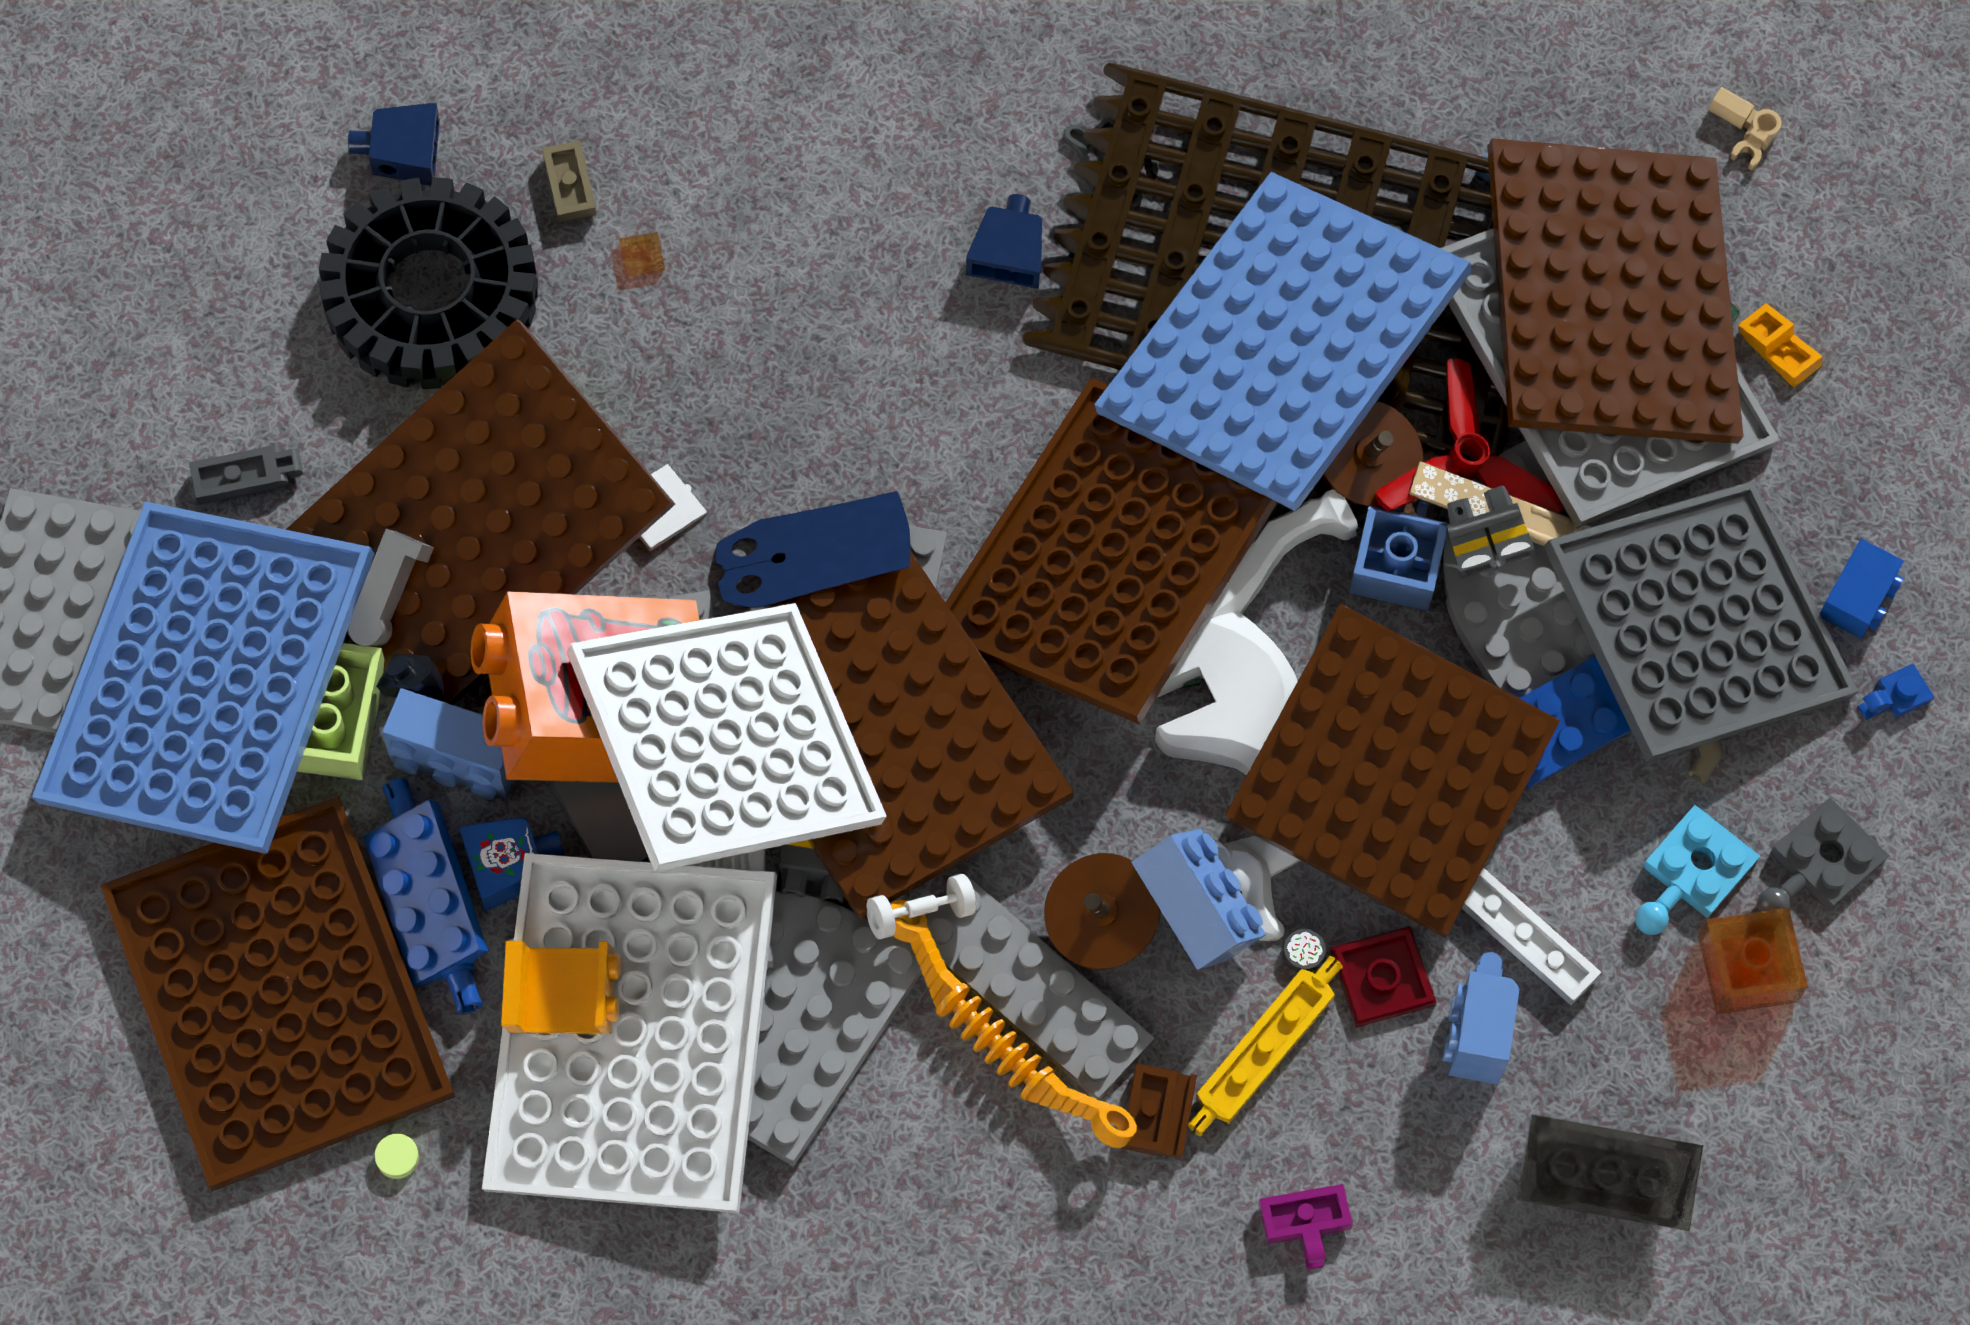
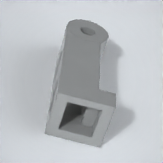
M389 529L385 530L354 607L348 628L349 636L355 643L368 647H381L389 641L392 635L390 620L393 617L415 561L419 560L428 563L434 547L402 533Z

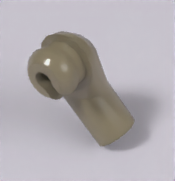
M1720 740L1698 747L1699 756L1688 771L1690 777L1702 784L1706 783L1722 758L1723 753Z

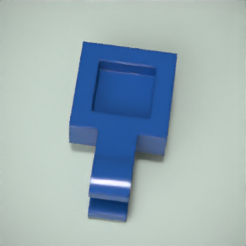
M1913 663L1880 678L1876 683L1878 690L1864 696V703L1858 705V708L1865 720L1888 709H1891L1895 717L1899 718L1932 702L1934 695Z

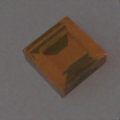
M658 232L619 238L626 277L665 271Z

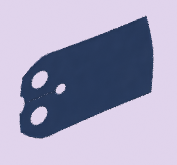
M898 491L832 506L760 519L723 538L716 545V564H720L725 571L722 580L718 582L724 602L733 605L758 608L834 586L909 568L910 529ZM749 538L756 541L757 548L747 556H736L733 554L732 547L739 540ZM783 553L786 555V559L781 563L775 564L771 561L775 554ZM753 575L761 579V586L755 592L743 594L736 589L739 580L746 576Z

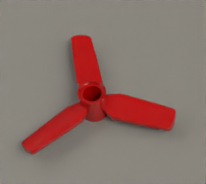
M1449 359L1446 363L1449 430L1455 443L1447 456L1433 457L1424 463L1471 481L1477 476L1484 486L1492 489L1504 486L1510 496L1560 514L1564 506L1553 487L1507 459L1490 455L1488 442L1479 435L1480 428L1471 366L1468 362L1461 359ZM1461 454L1469 456L1472 461L1464 459ZM1417 467L1378 489L1375 493V499L1378 504L1387 511H1393L1419 499L1409 494Z

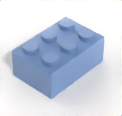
M400 688L382 731L390 761L394 762V767L412 775L416 774L418 770L431 774L434 781L447 787H455L456 783L470 787L473 794L486 800H494L495 796L507 799L514 780L506 779L501 747L488 746L485 742L483 715Z
M1201 828L1170 835L1131 862L1197 970L1225 962L1266 936L1261 927L1263 921L1259 912L1254 906L1247 904L1239 891L1241 885L1238 878L1230 869L1224 867L1217 855L1219 853L1217 844L1209 834L1203 833Z

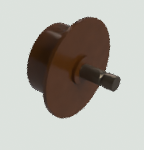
M1376 401L1322 475V478L1330 490L1334 489L1338 494L1345 497L1348 502L1364 507H1382L1375 499L1376 491L1417 467L1420 461L1423 462V450L1420 439L1411 423L1400 412L1387 404Z
M1113 853L1091 854L1069 864L1053 881L1045 901V925L1054 946L1071 962L1090 969L1116 968L1135 959L1152 941L1159 925L1161 910L1131 863L1133 860Z

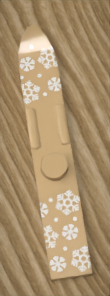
M1420 461L1409 494L1448 509V503L1468 498L1473 515L1477 516L1489 512L1484 492L1492 488ZM1510 496L1513 504L1518 503L1532 542L1544 546L1550 539L1591 528L1588 525L1576 528L1568 517Z

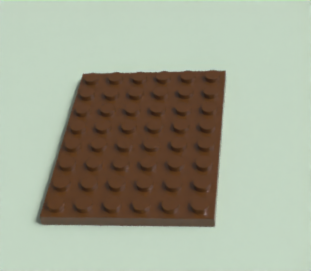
M1492 138L1487 149L1508 427L1738 444L1744 435L1716 158Z
M516 319L285 530L369 546L375 555L386 529L402 533L434 547L428 563L419 560L415 561L393 617L390 620L392 624L391 638L386 644L377 648L382 649L385 669L394 654L429 656L442 675L444 702L453 705L486 675L475 673L472 667V635L477 624H490L507 592L577 594L676 504L527 327Z
M1090 378L946 600V604L984 659L1140 725L1278 502L1098 414L1094 404L1109 384Z
M911 551L909 568L805 594L768 607L772 608L796 603L887 816L881 825L808 840L859 920L867 916L868 909L866 904L869 898L883 895L891 903L1073 798V789Z
M339 796L281 817L267 854L214 842L100 885L211 1192L455 1097Z

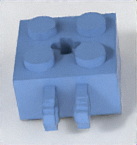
M1419 499L1415 509L1416 515L1402 513L1401 510H1403L1404 506L1393 511H1387L1384 508L1374 506L1368 507L1349 589L1350 594L1428 611L1435 588L1448 525L1446 522L1425 518L1429 502Z
M1493 951L1483 953L1479 957L1475 970L1470 971L1465 985L1459 983L1457 985L1455 997H1452L1448 1019L1449 1022L1456 1024L1452 1023L1449 1037H1446L1442 1061L1450 1063L1449 1076L1499 1084L1510 1059L1520 988L1512 978L1502 977L1503 960H1501V956Z

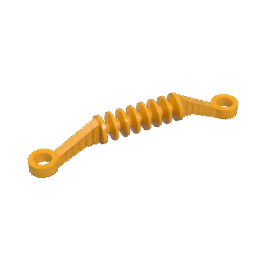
M907 900L894 901L891 904L892 910L904 907V903ZM907 915L895 918L896 927L893 937L903 942L911 943L922 975L925 977L927 987L930 988L931 997L934 999L936 1014L942 1018L953 1012L954 1016L949 1023V1027L956 1029L965 1024L966 1027L961 1034L962 1040L967 1041L975 1035L978 1036L973 1050L978 1053L989 1047L990 1050L984 1061L987 1064H991L1001 1059L1002 1062L996 1073L1002 1076L1012 1070L1014 1073L1008 1085L1014 1088L1024 1082L1026 1085L1020 1094L1024 1101L1039 1103V1105L1049 1106L1055 1110L1060 1109L1061 1112L1091 1120L1093 1133L1105 1145L1112 1148H1122L1127 1145L1137 1129L1135 1120L1129 1112L1117 1105L1097 1100L1067 1088L1054 1074L1055 1071L1050 1066L1037 1072L1036 1068L1041 1061V1057L1036 1054L1025 1060L1024 1056L1029 1049V1045L1023 1043L1013 1048L1012 1045L1017 1038L1015 1031L1001 1036L1000 1033L1005 1026V1022L1000 1019L989 1025L988 1022L994 1012L991 1008H987L980 1013L976 1012L982 1001L979 996H975L967 1002L964 1000L970 987L966 983H961L956 977L954 978V975L947 970L927 926L926 915L908 918ZM1110 1123L1114 1124L1118 1129H1115Z

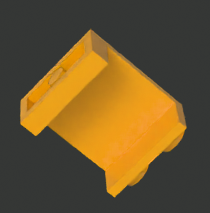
M506 941L501 1026L509 1033L611 1034L612 1022H617L619 1017V1000L617 996H613L614 980H619L621 975L620 954H615V949L608 941H599V948H529L523 941Z

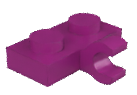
M1343 1184L1259 1199L1258 1206L1267 1245L1301 1239L1307 1270L1324 1267L1323 1261L1326 1260L1320 1235L1352 1229L1353 1223Z

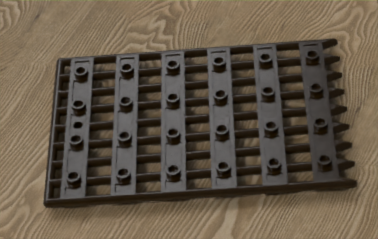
M1107 63L1103 68L1104 74L1125 87L1123 95L1098 96L1094 98L1093 104L1095 108L1114 119L1115 123L1113 128L1088 129L1083 135L1085 141L1105 153L1104 160L1079 162L1074 165L1073 169L1076 175L1095 186L1093 194L1067 196L1063 201L1065 208L1085 220L1084 227L1059 229L1053 233L1054 241L1074 253L1075 257L1073 262L1048 263L1043 266L1044 275L1064 287L1063 296L1038 297L1033 300V308L1055 322L1053 330L1026 332L1022 340L1026 346L1121 370L1200 266L1197 263L1201 245L1214 247L1222 237L1223 233L1206 229L1211 211L1237 217L1247 204L1216 196L1221 177L1259 188L1269 173L1273 172L1370 217L1375 216L1410 225L1408 234L1438 248L1445 247L1448 235L1466 239L1493 228V218L1490 229L1452 220L1456 202L1492 210L1491 194L1461 187L1465 168L1489 174L1488 158L1116 63ZM1165 92L1202 101L1197 119L1160 110ZM1240 111L1277 120L1272 138L1235 129ZM1155 125L1192 134L1187 152L1150 143ZM1317 130L1352 139L1348 156L1343 157L1310 148L1314 131ZM1230 144L1267 153L1263 170L1258 171L1225 162ZM1390 149L1427 158L1423 177L1386 168ZM1148 158L1182 167L1177 186L1141 177L1145 159ZM1305 164L1343 172L1338 191L1301 182ZM1381 182L1417 191L1418 196L1414 210L1376 201ZM1140 192L1172 200L1168 218L1164 219L1131 210L1135 193ZM1126 225L1163 234L1158 253L1121 244ZM1116 259L1153 268L1148 287L1111 278ZM1106 293L1143 302L1138 321L1101 312ZM1433 324L1423 338L1458 346L1459 350L1456 359L1464 360L1470 364L1479 428L1482 426L1492 429L1488 442L1490 455L1499 456L1503 452L1509 428L1507 406L1500 396L1496 414L1484 411L1489 391L1497 394L1499 392L1465 332ZM1096 327L1133 336L1128 356L1092 347L1091 342ZM1418 344L1377 401L1393 407L1400 413L1404 406L1441 416L1436 435L1415 431L1420 439L1422 449L1447 455L1455 443L1449 430L1447 396L1446 400H1441L1407 391L1412 372L1446 380V364L1417 357ZM1461 454L1464 459L1472 461L1469 456Z

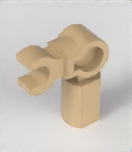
M1721 87L1712 100L1708 111L1739 129L1743 127L1748 129L1744 135V141H1740L1734 146L1730 159L1735 161L1740 153H1749L1752 156V160L1748 169L1752 171L1761 160V149L1765 151L1770 143L1776 139L1781 127V118L1775 111L1770 109L1755 110V105Z

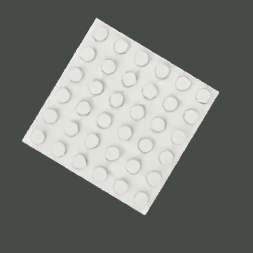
M796 603L571 643L567 650L568 657L654 872L881 825L887 817Z

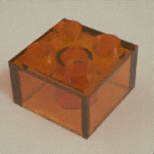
M1789 908L1706 920L1698 935L1716 1015L1799 1002L1808 988Z

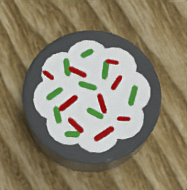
M1299 929L1292 932L1287 937L1283 947V957L1286 964L1297 972L1301 969L1310 972L1316 970L1322 964L1326 952L1322 937L1309 929Z

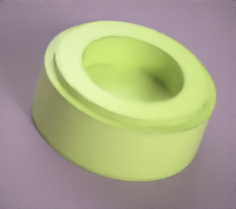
M391 1134L383 1138L377 1145L375 1161L379 1170L385 1176L401 1179L409 1176L416 1169L419 1162V1152L416 1144L410 1137L403 1134Z

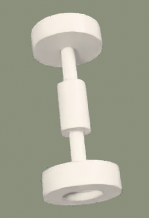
M959 874L948 878L946 896L936 898L934 895H929L904 903V907L892 910L888 899L883 895L872 897L867 900L866 904L868 922L877 939H884L895 934L896 917L907 915L908 918H913L938 910V906L950 903L955 915L962 918L975 913V893L968 877L964 874Z

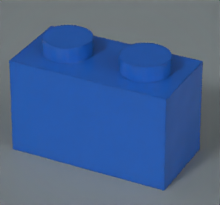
M1861 538L1820 611L1822 619L1862 639L1867 628L1876 631L1887 611L1880 604L1885 595L1893 599L1904 580V577L1898 575L1904 560Z

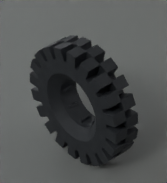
M433 177L431 189L421 190L419 178L399 181L401 194L392 196L387 186L381 187L369 193L371 206L368 209L359 202H356L343 214L346 227L342 228L337 225L333 227L326 240L329 253H321L319 264L321 282L318 283L324 312L332 335L336 334L339 347L350 360L356 356L360 368L376 378L381 372L387 373L388 381L391 384L408 388L411 379H418L422 389L442 388V378L454 377L516 319L525 326H531L536 312L534 299L538 298V279L531 244L528 245L527 232L518 218L511 220L509 207L494 196L487 203L484 190L466 182L462 190L456 192L453 179ZM425 250H438L459 258L463 262L465 274H470V279L466 289L462 288L461 296L453 303L443 308L440 307L437 310L418 311L413 310L410 306L405 307L393 299L391 286L387 287V282L391 272L396 271V265L407 256Z

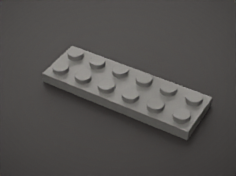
M968 877L976 898V910L973 915L959 918L955 915L949 903L938 906L937 911L931 912L926 917L927 926L947 970L959 981L966 983L975 995L979 996L983 1002L1093 1098L1100 1100L1154 1043L1155 1038Z

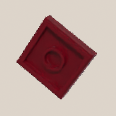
M1410 926L1331 947L1330 953L1335 958L1334 964L1338 960L1343 966L1337 974L1356 1028L1436 1006L1437 1001Z

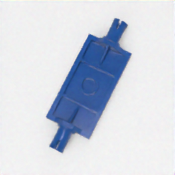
M1596 656L1519 698L1561 720L1524 790L1526 791L1632 732Z
M405 778L390 781L392 788L390 789L389 784H385L382 790L386 796L393 818L390 822L363 836L410 981L413 987L418 988L437 980L448 982L457 1014L463 1015L474 1012L475 1008L473 1005H475L476 1009H480L483 1006L472 973L475 971L474 962L476 958L489 951L438 802L427 800L415 806L408 780Z

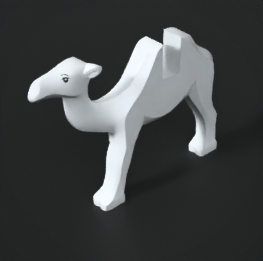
M1334 489L1326 491L1318 499L1308 500L1300 505L1297 511L1291 510L1286 514L1266 521L1157 696L1160 697L1204 678L1215 700V703L1157 727L1155 743L1164 754L1173 758L1235 768L1245 775L1248 774L1298 681L1284 654L1263 631L1243 615V612L1260 592L1282 557L1297 544L1319 534L1332 535L1342 540H1349L1357 535V520L1345 497L1338 494ZM1256 836L1226 844L1214 840L1219 850L1217 854L1225 868L1230 869L1236 875L1241 885L1240 893L1247 904H1251L1256 908L1262 918L1263 925L1261 927L1266 936L1261 938L1260 941L1279 940L1284 935L1285 929L1275 916L1271 892V877L1293 866L1300 860Z

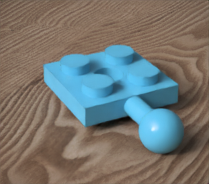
M1694 805L1643 865L1646 871L1668 888L1656 902H1647L1638 908L1635 915L1637 927L1648 935H1657L1663 932L1669 922L1668 912L1680 898L1708 919L1756 864L1760 855ZM1695 853L1706 854L1712 861V868L1708 870L1698 869L1693 865L1691 855Z

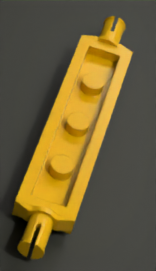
M1329 956L1315 974L1301 969L1197 1092L1196 1099H1198L1202 1109L1188 1123V1127L1192 1132L1196 1128L1195 1134L1202 1136L1215 1118L1230 1124L1333 1001L1335 994L1328 984L1343 968L1338 960L1334 964L1335 958Z

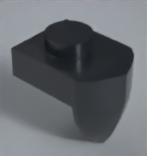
M394 654L376 685L383 696L397 697L400 688L444 702L442 675L429 656Z

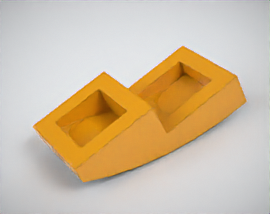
M1767 303L1738 324V331L1744 339L1793 388L1822 367L1823 356L1794 335V324Z

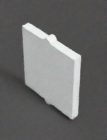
M668 464L651 475L676 505L639 537L649 551L679 534L707 514L704 507L691 493V486L689 484L685 485Z

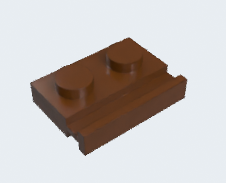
M1137 1063L1127 1111L1134 1118L1137 1129L1127 1145L1120 1149L1160 1157L1165 1155L1181 1160L1197 1075L1191 1074L1189 1076L1179 1074L1178 1071Z

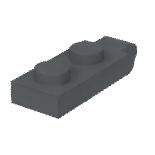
M279 445L189 462L195 498L198 505L283 488L289 484L288 479L296 478L303 474L299 450L289 449L282 451V447Z

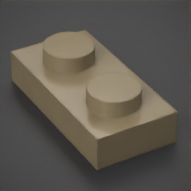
M580 140L542 148L558 222L597 215Z

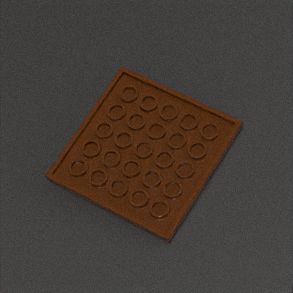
M1340 603L1223 819L1446 938L1561 720Z

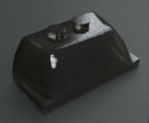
M1532 1114L1529 1120L1516 1200L1690 1231L1703 1145Z

